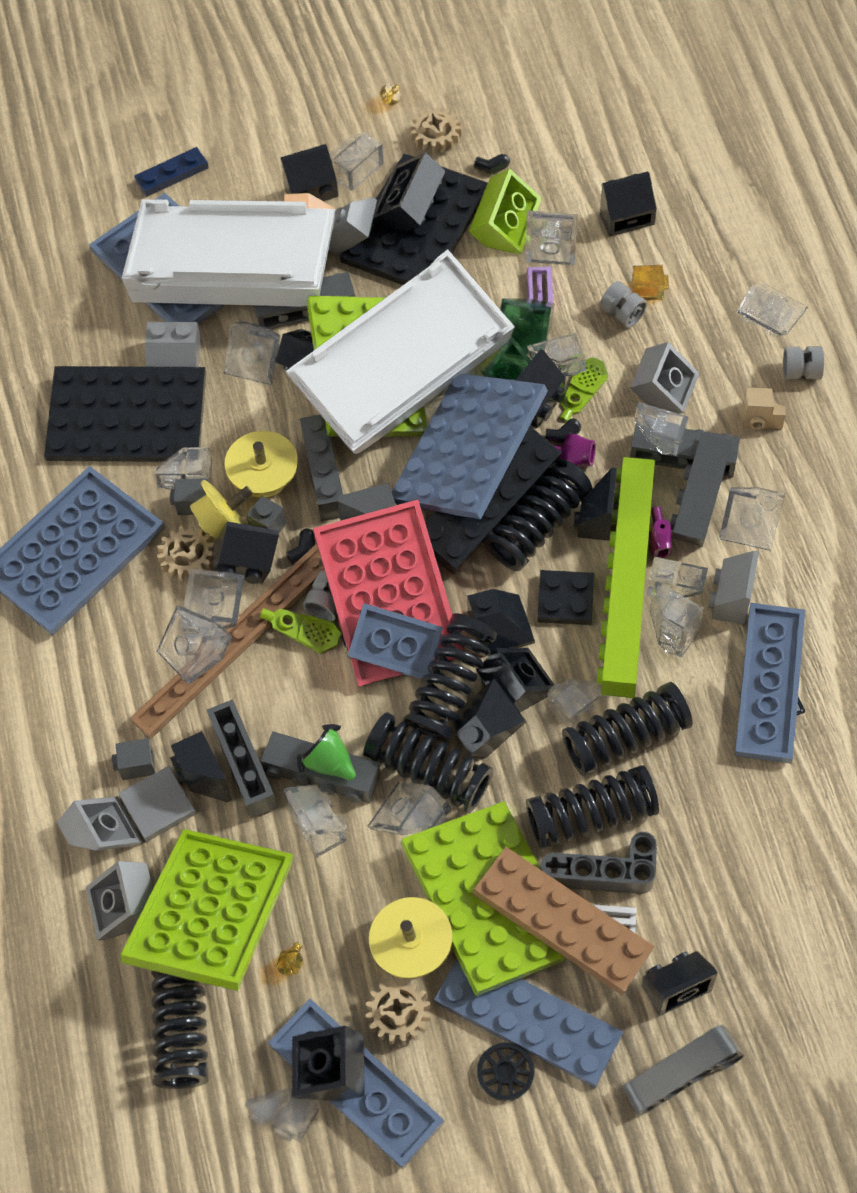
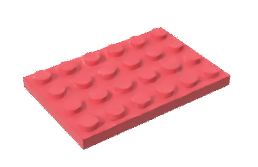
M418 500L313 528L348 652L363 603L441 626L443 630L440 640L443 635L448 634L446 627L452 612ZM440 640L437 648L442 647L440 644ZM451 643L455 648L463 651L460 644ZM446 656L449 661L455 660L453 657ZM350 658L358 687L403 675L399 672Z

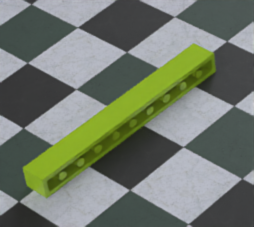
M623 457L622 468L617 467L615 483H620V488H615L613 504L619 505L618 510L613 509L611 525H616V531H611L609 547L615 548L614 553H609L607 569H612V575L606 576L605 591H610V598L604 597L603 614H608V621L602 620L601 637H606V644L600 643L599 660H604L603 667H598L596 684H602L601 695L635 697L655 460Z

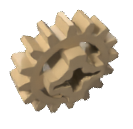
M437 107L436 111L427 108L426 114L420 111L419 118L414 117L413 124L410 125L411 139L416 142V147L423 146L424 152L432 149V154H435L437 149H440L442 153L445 152L446 147L453 149V143L458 144L459 137L462 135L460 119L456 120L455 113L449 115V109L441 112L440 107Z
M190 525L188 531H184V528L179 526L178 533L170 530V538H161L163 545L157 547L159 552L157 558L159 564H161L162 571L168 572L170 578L178 575L180 581L183 582L185 576H189L190 580L194 581L195 574L201 577L204 576V568L211 570L210 562H212V547L214 543H212L210 535L204 534L202 528L195 532L192 525Z
M390 978V986L388 987L382 982L379 983L380 992H370L374 1002H366V1009L372 1011L365 1014L366 1021L373 1022L369 1026L370 1031L373 1033L379 1030L378 1039L382 1041L387 1036L389 1037L390 1045H394L396 1039H400L402 1045H406V1037L409 1036L416 1041V1031L419 1030L425 1033L426 1026L423 1021L427 1022L431 1019L430 1014L424 1012L431 1009L430 1002L423 1001L426 998V992L420 991L417 993L418 984L414 982L409 987L407 986L406 978H403L400 984H396L394 978ZM400 994L408 995L412 999L408 1000ZM390 996L384 1005H380L386 997ZM400 1007L402 1015L396 1016L394 1008ZM411 1018H416L409 1027H406ZM389 1023L390 1025L395 1027L396 1030L390 1029L386 1027L384 1024Z

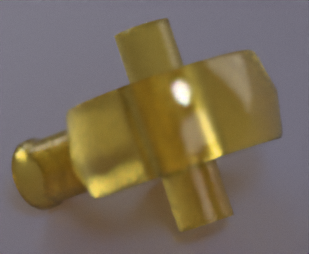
M386 84L381 88L379 94L383 103L394 106L401 99L399 85Z
M295 942L292 949L283 950L277 958L275 965L282 975L297 974L302 967L303 957L300 953L302 949L300 943Z

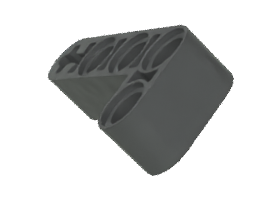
M648 832L636 833L631 839L628 858L549 853L542 859L541 870L568 889L645 894L652 889L654 884L657 842L655 837ZM639 845H644L648 847L650 851L647 853H641L637 851L636 847ZM551 867L557 868V873H551ZM567 868H570V875H566ZM580 868L587 869L590 875L579 876L576 870ZM613 870L620 876L612 879L607 877L605 873ZM642 872L648 875L649 879L641 881L634 875Z
M719 1025L627 1082L622 1087V1090L637 1116H642L716 1069L724 1070L734 1065L744 1057V1054L729 1029L724 1025Z

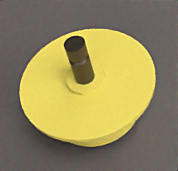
M256 431L240 437L231 445L225 457V471L231 483L240 490L247 485L253 492L251 496L259 498L261 496L265 498L271 497L281 492L292 480L298 467V455L293 444L286 437L271 431Z
M201 481L206 495L191 504L190 508L198 519L199 526L206 534H210L216 540L227 521L247 525L235 510L245 499H248L253 494L247 485L228 501L208 481Z
M417 897L402 898L388 904L375 917L369 932V946L377 964L387 973L400 978H418L433 972L447 958L452 945V928L444 911L433 902Z

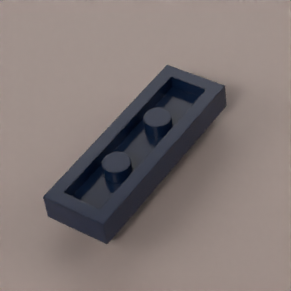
M195 147L134 175V178L145 197H148L208 169L209 166L198 147Z

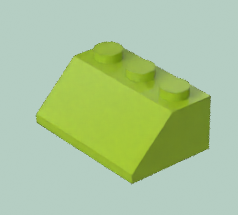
M510 168L489 178L469 233L485 247L521 254L542 198Z

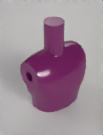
M568 434L562 446H554L561 452V459L572 462L580 469L592 467L596 454L595 440H589L576 434Z
M661 507L651 508L653 525L649 530L648 545L653 558H666L673 551L671 546V525L667 520L663 519Z

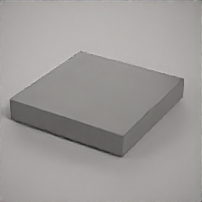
M169 766L118 793L145 842L196 814Z

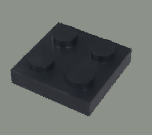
M540 570L537 622L592 625L594 573Z

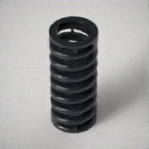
M557 459L552 467L547 470L545 476L537 481L536 486H533L528 491L527 496L522 497L519 504L511 509L510 514L502 519L501 525L496 526L486 536L485 545L489 552L507 568L521 571L529 562L526 557L531 558L535 556V547H543L545 544L544 537H552L554 533L553 528L561 527L562 518L570 517L571 509L578 508L580 502L593 489L589 478L572 462L565 459Z
M459 613L452 614L446 627L448 634L443 635L440 640L442 647L435 650V660L431 661L428 665L429 674L424 675L421 680L424 687L416 690L415 696L417 700L410 703V714L405 715L402 720L407 722L410 728H418L422 731L423 735H432L435 740L448 742L453 732L446 725L447 720L457 722L459 715L446 707L435 704L428 697L438 698L458 709L464 708L465 702L451 693L440 690L433 683L442 684L466 696L470 695L471 688L456 679L445 676L440 670L449 671L469 682H476L478 678L473 671L450 662L446 656L453 657L475 669H481L484 665L481 659L455 648L451 643L460 644L478 655L487 656L490 652L487 646L490 642H494L498 635L495 630L485 623ZM465 631L482 640V642L463 636L459 632ZM421 710L433 712L444 719H440L439 722L430 718Z
M668 682L658 687L656 692H646L643 698L634 697L629 704H619L616 710L607 709L604 711L603 716L594 715L590 718L589 722L580 721L576 725V730L572 727L563 729L562 738L564 745L577 771L582 776H585L597 770L596 760L586 742L588 741V736L592 740L595 752L604 766L611 763L609 751L599 734V727L604 731L613 755L618 760L624 758L625 752L618 735L612 727V720L617 724L620 736L627 750L632 754L638 751L637 741L626 722L625 714L631 719L633 729L641 745L645 748L651 746V736L639 715V708L644 712L645 720L653 737L659 742L665 739V732L652 708V702L657 706L661 721L670 735L674 736L678 733L677 722L682 730L691 728L693 725L691 712L680 689L673 682ZM572 743L575 746L579 756H576Z
M388 712L384 713L378 719L366 740L363 756L379 762V764L384 763L386 769L390 771L397 770L402 778L410 777L415 785L423 784L428 792H435L437 790L439 798L443 800L450 798L452 805L456 807L463 805L465 812L471 813L479 804L488 788L493 775V768L484 763L480 765L474 764V758L467 756L461 763L453 782L446 788L448 778L461 757L460 750L454 749L451 751L442 767L440 775L433 781L434 773L448 750L447 743L441 742L437 745L426 769L420 774L421 766L430 754L435 738L432 735H427L424 738L413 762L407 767L408 759L416 749L421 739L422 731L418 728L411 731L402 747L400 755L394 760L395 752L406 737L409 724L402 721L395 727L396 717ZM392 732L393 734L389 740L386 750L381 753V747L383 746L388 736ZM472 769L474 774L469 785L460 794L461 786Z
M640 765L627 771H620L616 778L607 775L602 779V783L593 779L590 780L587 787L583 784H576L573 792L568 788H563L559 791L558 796L549 792L544 796L543 801L541 796L526 799L528 819L539 848L542 850L550 847V841L553 845H558L560 842L555 827L553 808L560 819L566 840L572 841L574 839L567 802L574 813L581 836H588L589 829L583 813L582 798L589 809L595 831L602 832L604 826L597 807L596 793L603 803L605 815L611 828L618 826V818L611 800V789L617 798L624 822L627 824L631 823L633 816L626 797L625 784L632 794L635 810L640 819L647 817V811L649 817L658 815V797L647 768L644 765Z
M151 970V974L155 978L151 983V989L155 993L152 998V1007L155 1009L152 1014V1022L155 1024V1028L152 1030V1038L156 1041L152 1047L153 1055L156 1057L153 1062V1070L158 1074L154 1075L153 1085L166 1089L193 1088L204 1085L208 1082L207 1062H203L208 1058V1053L205 1050L183 1049L169 1052L165 1049L168 1047L192 1048L203 1046L207 1043V1036L202 1033H181L168 1036L164 1033L167 1031L193 1032L206 1028V1019L194 1017L206 1011V1004L201 1001H192L204 997L206 989L200 985H192L201 982ZM165 984L179 985L170 988L163 987ZM167 999L179 1000V1002L166 1004L163 1001ZM167 1015H172V1016H189V1017L174 1018V1019H170V1020L163 1018V1017H165V1016H167ZM172 1063L170 1064V1068L166 1067L165 1065ZM174 1063H177V1064H193V1063H198V1066H184V1067H178V1068H176V1065H175Z

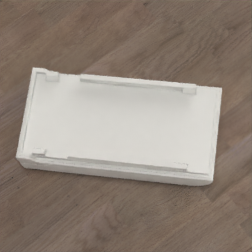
M142 199L122 275V281L132 302L307 306L306 300L308 296L320 295L335 219V209L306 208V202L190 200L189 206H168V200Z
M446 250L419 275L415 276L289 368L286 374L353 454H357L374 444L448 388L457 376L468 373L505 345L510 339L514 325L450 251Z

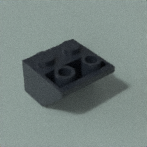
M649 171L602 183L600 217L609 237L655 225L657 208Z

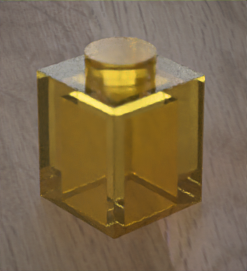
M663 265L633 266V293H637L645 300H663L664 290L669 289V277L664 275Z

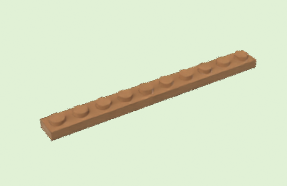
M317 544L130 718L132 724L149 739H152L272 626L270 621L259 618L262 608L273 612L278 609L289 610L312 588L318 573L324 571Z

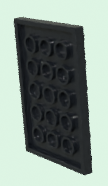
M404 153L397 165L414 157ZM442 167L445 170L441 180L442 184L433 197V204L425 214L426 219L419 228L403 232L371 223L368 238L342 252L340 255L341 263L401 285L406 284L428 268L446 250H449L451 254L454 252L477 212L488 182ZM388 180L386 181V183L384 184L383 188L381 189V191L379 192L378 196L376 197V200H377L376 205H377V203H378V201H379V199H380V197H381V195H382V193H383V191H384V188H385V186H386Z
M54 366L44 453L46 461L199 462L206 368Z

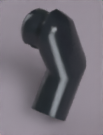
M499 154L489 160L478 156L474 162V168L490 174H497L508 167L510 158L506 154Z
M571 418L559 430L546 429L545 439L549 442L563 443L568 434H579L581 424L579 420Z
M308 528L301 530L298 547L286 552L291 564L301 559L316 545L313 530Z

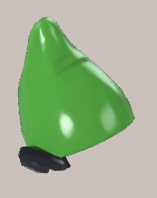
M322 725L324 731L316 743L303 755L297 753L299 772H304V769L308 768L319 774L338 776L352 781L356 774L348 751L337 733L341 729V725Z

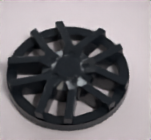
M499 1043L488 1048L480 1057L477 1066V1078L480 1087L486 1094L496 1099V1101H514L530 1089L534 1079V1065L529 1054L520 1046L512 1043ZM500 1049H511L512 1051L505 1058ZM494 1051H496L500 1058L497 1063L489 1056ZM518 1052L523 1057L515 1064L512 1058ZM485 1060H487L493 1068L482 1070L483 1063L485 1062ZM525 1061H527L529 1071L520 1069L519 1067ZM494 1074V1079L484 1082L483 1075ZM518 1074L529 1077L527 1084L517 1079ZM498 1083L497 1093L488 1088ZM513 1084L523 1088L513 1094ZM502 1085L509 1086V1095H501Z

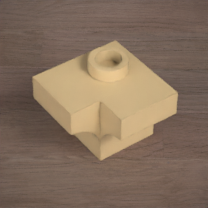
M746 387L743 401V427L756 430L782 429L786 416V406H781L774 401L772 389Z

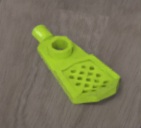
M591 357L578 364L566 396L561 403L564 410L558 419L567 422L573 414L580 413L606 382L608 373L604 361ZM578 398L579 401L573 402L571 399Z
M262 608L259 618L270 621L273 629L320 654L336 647L341 635L334 622L310 615H302L284 609H278L273 612ZM283 618H289L291 624L286 625L283 622Z

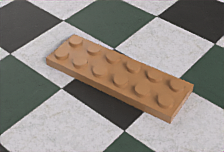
M507 847L504 848L472 893L621 996H623L655 947Z

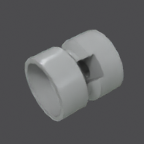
M617 281L604 293L600 301V307L611 316L616 315V319L620 323L630 328L641 319L646 311L648 302L637 293L631 294L630 288Z
M786 346L784 348L783 376L785 380H799L802 376H805L807 380L822 379L824 371V352L822 346H807L805 350H802L800 346Z
M320 571L312 585L313 590L309 591L303 607L314 617L333 621L337 616L325 571Z

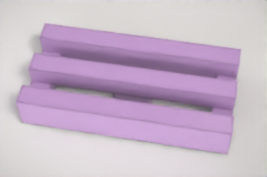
M527 267L528 312H533V309H538V312H543V309L553 312L551 267ZM532 273H537L538 302H533ZM542 273H546L548 302H543Z

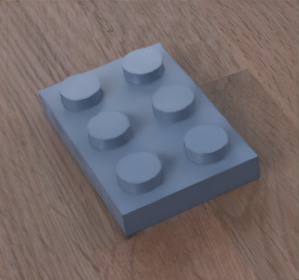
M363 603L347 657L422 679L424 675L429 674L428 665L434 660V652L438 647L443 627Z

